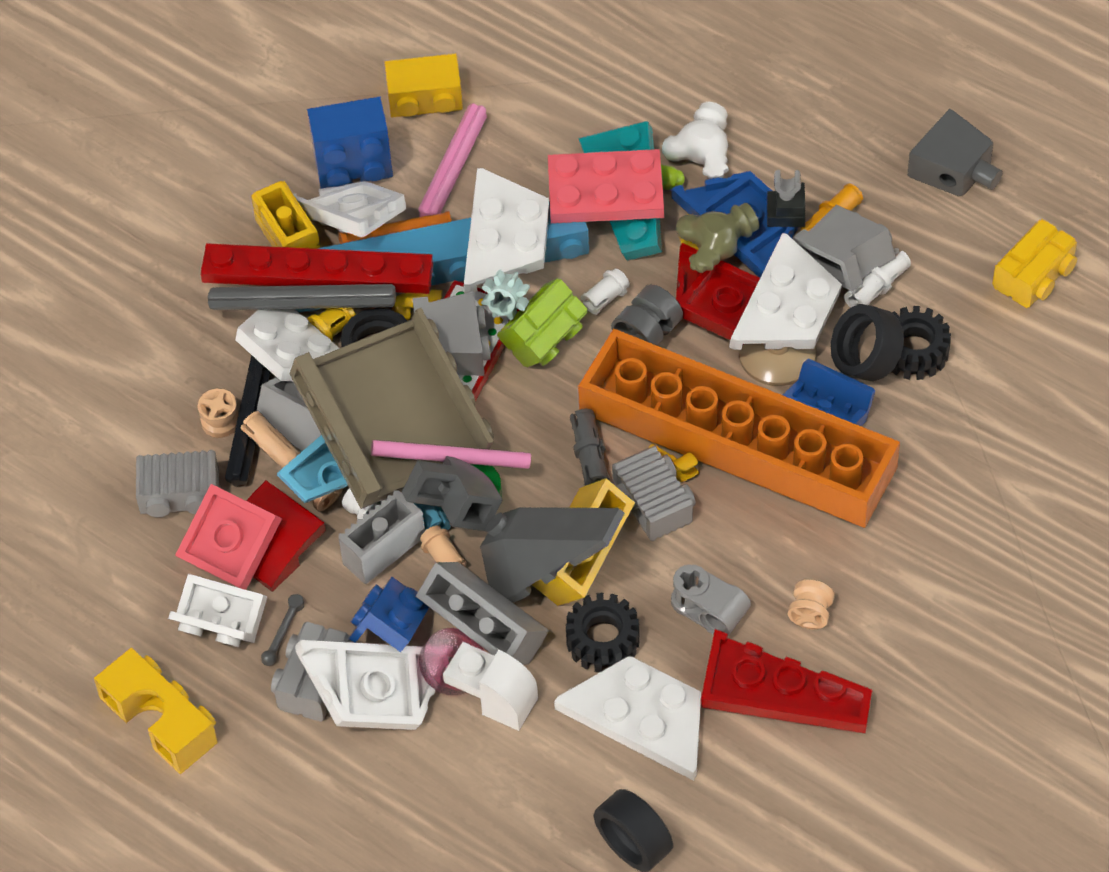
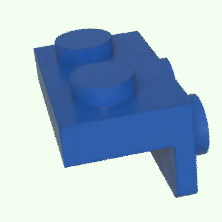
M807 359L802 364L798 380L782 395L862 426L867 421L875 389L816 361Z
M391 576L383 588L376 584L362 602L363 605L350 621L356 627L348 639L356 643L368 628L401 653L410 642L429 606L416 597L418 591L406 587Z

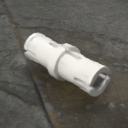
M894 248V260L882 267H876L871 270L872 273L862 278L863 284L854 291L849 290L844 295L847 305L849 307L859 304L869 305L876 297L887 293L892 288L891 283L911 266L908 255L904 251L899 253V249Z

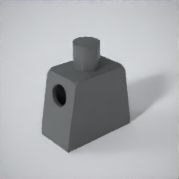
M949 108L910 151L907 176L953 195L963 196L975 182L993 190L1000 182L1003 171L991 164L994 145L992 140Z

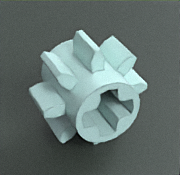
M500 269L494 276V281L487 279L482 286V289L488 294L485 295L481 304L488 305L489 309L493 312L492 317L507 315L512 320L517 313V309L524 311L528 305L529 300L523 296L527 293L530 285L523 284L518 277V272L504 275V272Z

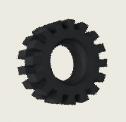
M907 306L900 308V316L895 311L892 312L900 321L904 338L910 336L921 337L927 340L930 345L918 350L910 349L903 345L901 357L891 373L897 376L900 371H903V378L910 380L911 374H916L917 380L924 379V372H927L929 377L936 375V368L941 371L945 366V361H948L950 350V327L947 322L943 324L944 317L937 314L933 318V310L927 308L925 313H921L920 306H913V312H908Z
M604 592L596 593L597 600L592 601L590 595L583 598V606L576 602L572 606L573 613L568 612L566 617L567 624L565 623L568 652H571L572 659L576 663L581 659V667L587 670L591 664H594L595 672L599 673L602 672V666L608 665L609 668L628 656L634 658L637 654L636 647L639 648L640 643L639 619H637L635 608L629 609V602L626 599H623L618 604V595L612 593L609 600H604ZM607 623L615 626L619 633L613 640L597 642L588 637L587 631L593 625Z

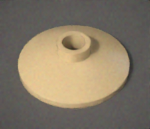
M764 344L742 345V350H739V358L743 369L753 379L767 385L785 386L793 384L798 380L804 361L807 359L816 361V346L814 349H795L793 347L765 349Z

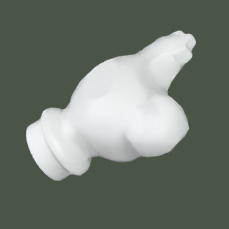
M714 102L702 103L699 109L695 111L694 121L686 124L676 136H669L664 140L662 153L665 158L670 161L687 159L705 166L702 174L709 179L724 177V173L729 171L726 165L728 141L726 133L723 131L727 125V111L725 108Z

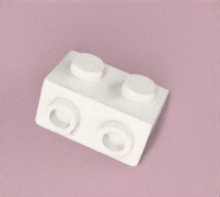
M188 574L177 613L170 611L168 619L180 622L179 631L201 637L203 629L217 633L215 641L239 647L241 640L254 643L268 596Z

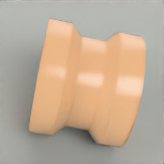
M219 388L205 392L200 397L197 405L203 430L206 434L217 438L231 435L235 432L238 418L235 396L230 391Z
M816 580L799 581L795 585L793 594L796 600L789 606V619L803 628H824L829 619L827 608L833 604L835 593L832 588Z

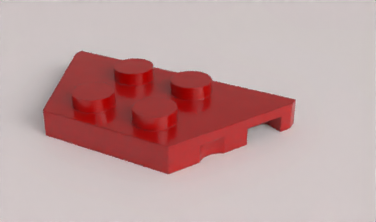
M682 243L679 249L676 300L683 311V319L731 340L760 278L722 260L713 266L711 271L706 270L700 273L697 270H692L689 258L695 255L698 249Z

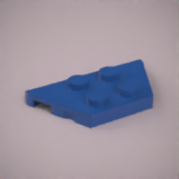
M751 171L733 174L729 178L718 177L705 180V186L684 190L683 185L672 188V199L688 214L696 216L709 211L728 214L733 205L739 206L745 202L752 207L759 221V229L753 232L750 237H739L737 252L734 255L759 278H761L782 233L789 235L793 239L798 227H767V191L772 190Z

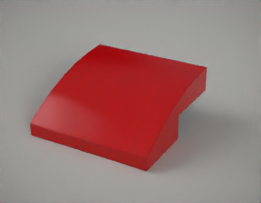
M265 480L246 501L282 518L253 576L254 579L273 592L300 566L298 557L326 530L323 521Z

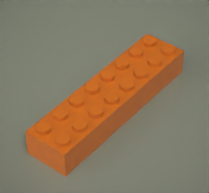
M614 328L578 385L579 410H593L595 419L685 455L690 452L700 462L863 528L867 526L898 467L900 441Z

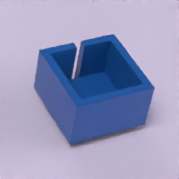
M380 96L307 109L314 159L321 189L351 184L353 179L360 178V182H368L393 177L388 129Z

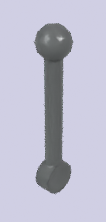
M293 594L288 598L289 609L269 650L264 651L261 655V661L266 666H272L276 663V652L295 613L304 608V599L299 594Z

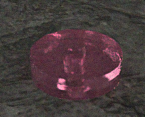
M445 628L434 633L425 642L419 654V667L425 681L436 691L451 696L462 695L467 692L444 683L443 673L449 665L448 657H454L462 642L483 650L479 644L457 628Z

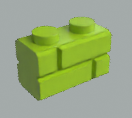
M557 278L544 284L529 300L525 310H519L514 318L497 333V337L509 350L513 351L512 354L524 367L528 368L537 363L544 366L559 353L556 345L563 338L566 341L571 339L583 327L579 321L588 313V309L577 296L572 295L573 292L562 279Z

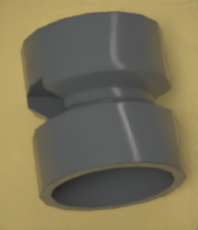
M649 284L632 300V305L626 306L613 320L611 329H617L658 346L663 340V335H668L681 321L683 311L675 297L660 286Z

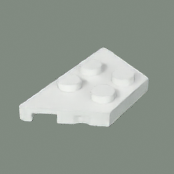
M477 168L464 278L465 293L476 292L477 285L485 283L487 279L493 280L500 269L505 275L514 274L515 272L528 274L544 268L550 211L549 198L483 168Z
M366 181L319 189L320 196L310 200L298 197L296 193L293 194L308 218L320 222L321 225H329L339 229L340 232H348L359 237L368 235L406 209L404 194Z
M782 233L731 337L729 348L742 350L743 344H764L765 349H781L783 347L814 349L840 294L842 284L789 235Z
M259 309L238 327L235 339L280 381L293 382L289 373L295 357L309 352L312 358L315 359L340 349L295 309Z
M300 640L295 645L296 653L336 726L416 730L424 719L428 709L427 704L436 691L441 671L451 655V648L406 646L400 653L391 645Z
M628 656L559 695L554 701L555 710L691 780L695 779L697 775L701 691Z

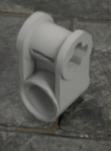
M682 566L673 576L674 590L671 594L673 609L701 625L713 635L714 630L717 629L728 633L729 636L751 606L750 599L741 589L724 582L700 566ZM696 577L699 578V580H698V585L695 584V583H696ZM683 597L685 598L684 605L682 604Z

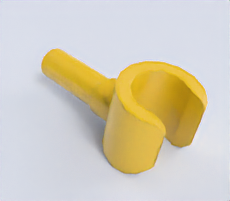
M656 446L661 456L668 455L676 469V479L679 482L687 481L699 474V471L694 467L698 464V461L692 453L688 452L677 459L674 455Z

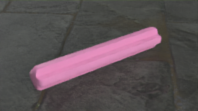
M472 103L467 107L419 206L420 217L441 213L487 118L484 106Z

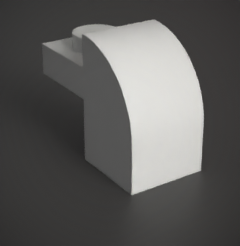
M462 642L443 673L444 683L481 698L482 715L518 731L538 699L537 683L530 671L518 660L501 650H498L494 656Z

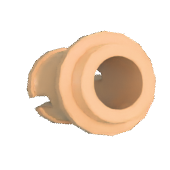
M432 526L421 535L420 541L422 542L421 548L423 552L430 553L435 562H459L464 567L466 566L467 562L449 540L450 534L447 529H441L440 526Z

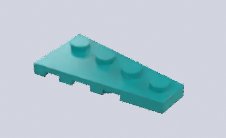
M648 121L578 138L584 153L654 150L653 129ZM660 218L610 221L620 250L627 261L662 252Z

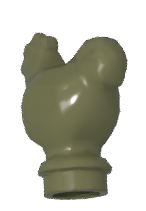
M746 202L739 206L733 205L728 214L709 211L699 216L694 214L684 215L676 224V232L680 238L693 242L699 249L695 255L690 256L689 261L691 263L690 268L700 273L706 270H713V266L720 263V260L733 256L737 252L739 237H750L753 232L759 229L758 218L752 207Z

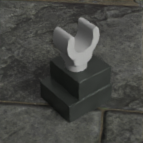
M776 170L774 174V188L776 191H767V227H805V182H801L800 171L796 170L795 176L787 180L781 178L780 170Z

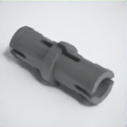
M591 409L577 410L575 414L570 415V421L576 442L573 447L574 454L581 463L584 485L586 486L606 478L609 480L603 455L606 450L605 444L598 435L595 413Z

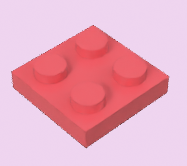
M210 484L175 556L238 588L247 590L282 518Z

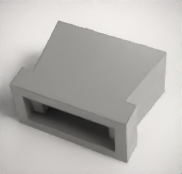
M837 204L810 231L803 229L793 237L797 244L842 284V287L850 291H854L863 284L862 278L872 273L871 270L876 267H882L895 259L892 235L888 228Z
M474 291L433 302H428V297L412 298L414 313L416 309L422 308L427 319H432L436 324L439 332V341L445 352L448 351L452 354L457 365V374L484 376L483 360H490L488 336L480 337L479 329L486 328L483 305L476 306Z

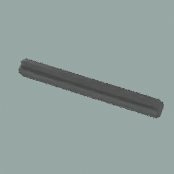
M392 284L213 287L208 292V305L212 310L393 307L396 302V289Z

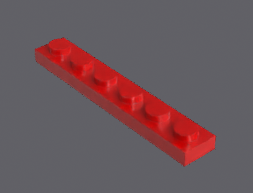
M206 243L200 275L202 283L256 286L392 284L395 286L397 293L430 294L434 263L433 254Z

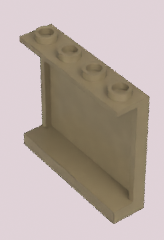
M422 308L415 310L410 321L315 359L312 358L309 352L294 359L289 374L360 509L386 499L387 495H393V491L402 492L417 462L415 459L371 456L372 440L490 450L494 442V435L489 422L485 418L481 419L475 407V398L469 386L462 384L457 374V365L452 354L448 351L445 352L439 341V332L436 324L432 319H427ZM419 460V461H426V462L439 463V464H442V463H443V462H439V461Z

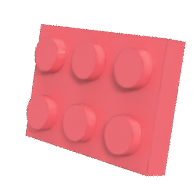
M660 149L548 155L551 224L664 218Z

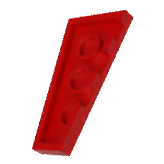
M717 629L714 630L701 695V708L866 734L872 689L823 670L817 673L802 667L800 661L787 656L785 659H781L763 652V647L748 641L746 644H742L729 639L728 633Z

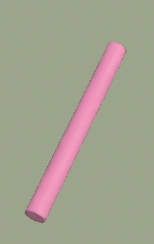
M372 440L371 456L444 462L446 456H450L469 464L529 469L531 464V454L524 452Z

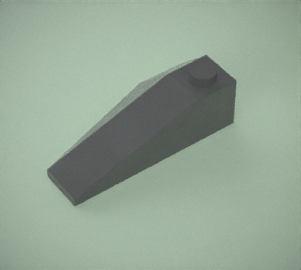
M519 507L505 513H497L486 526V532L488 533L480 546L488 585L512 603L525 598L530 594L531 588L529 586L541 579L547 584L556 578L557 572L567 562L576 566L607 547L625 513L620 508Z

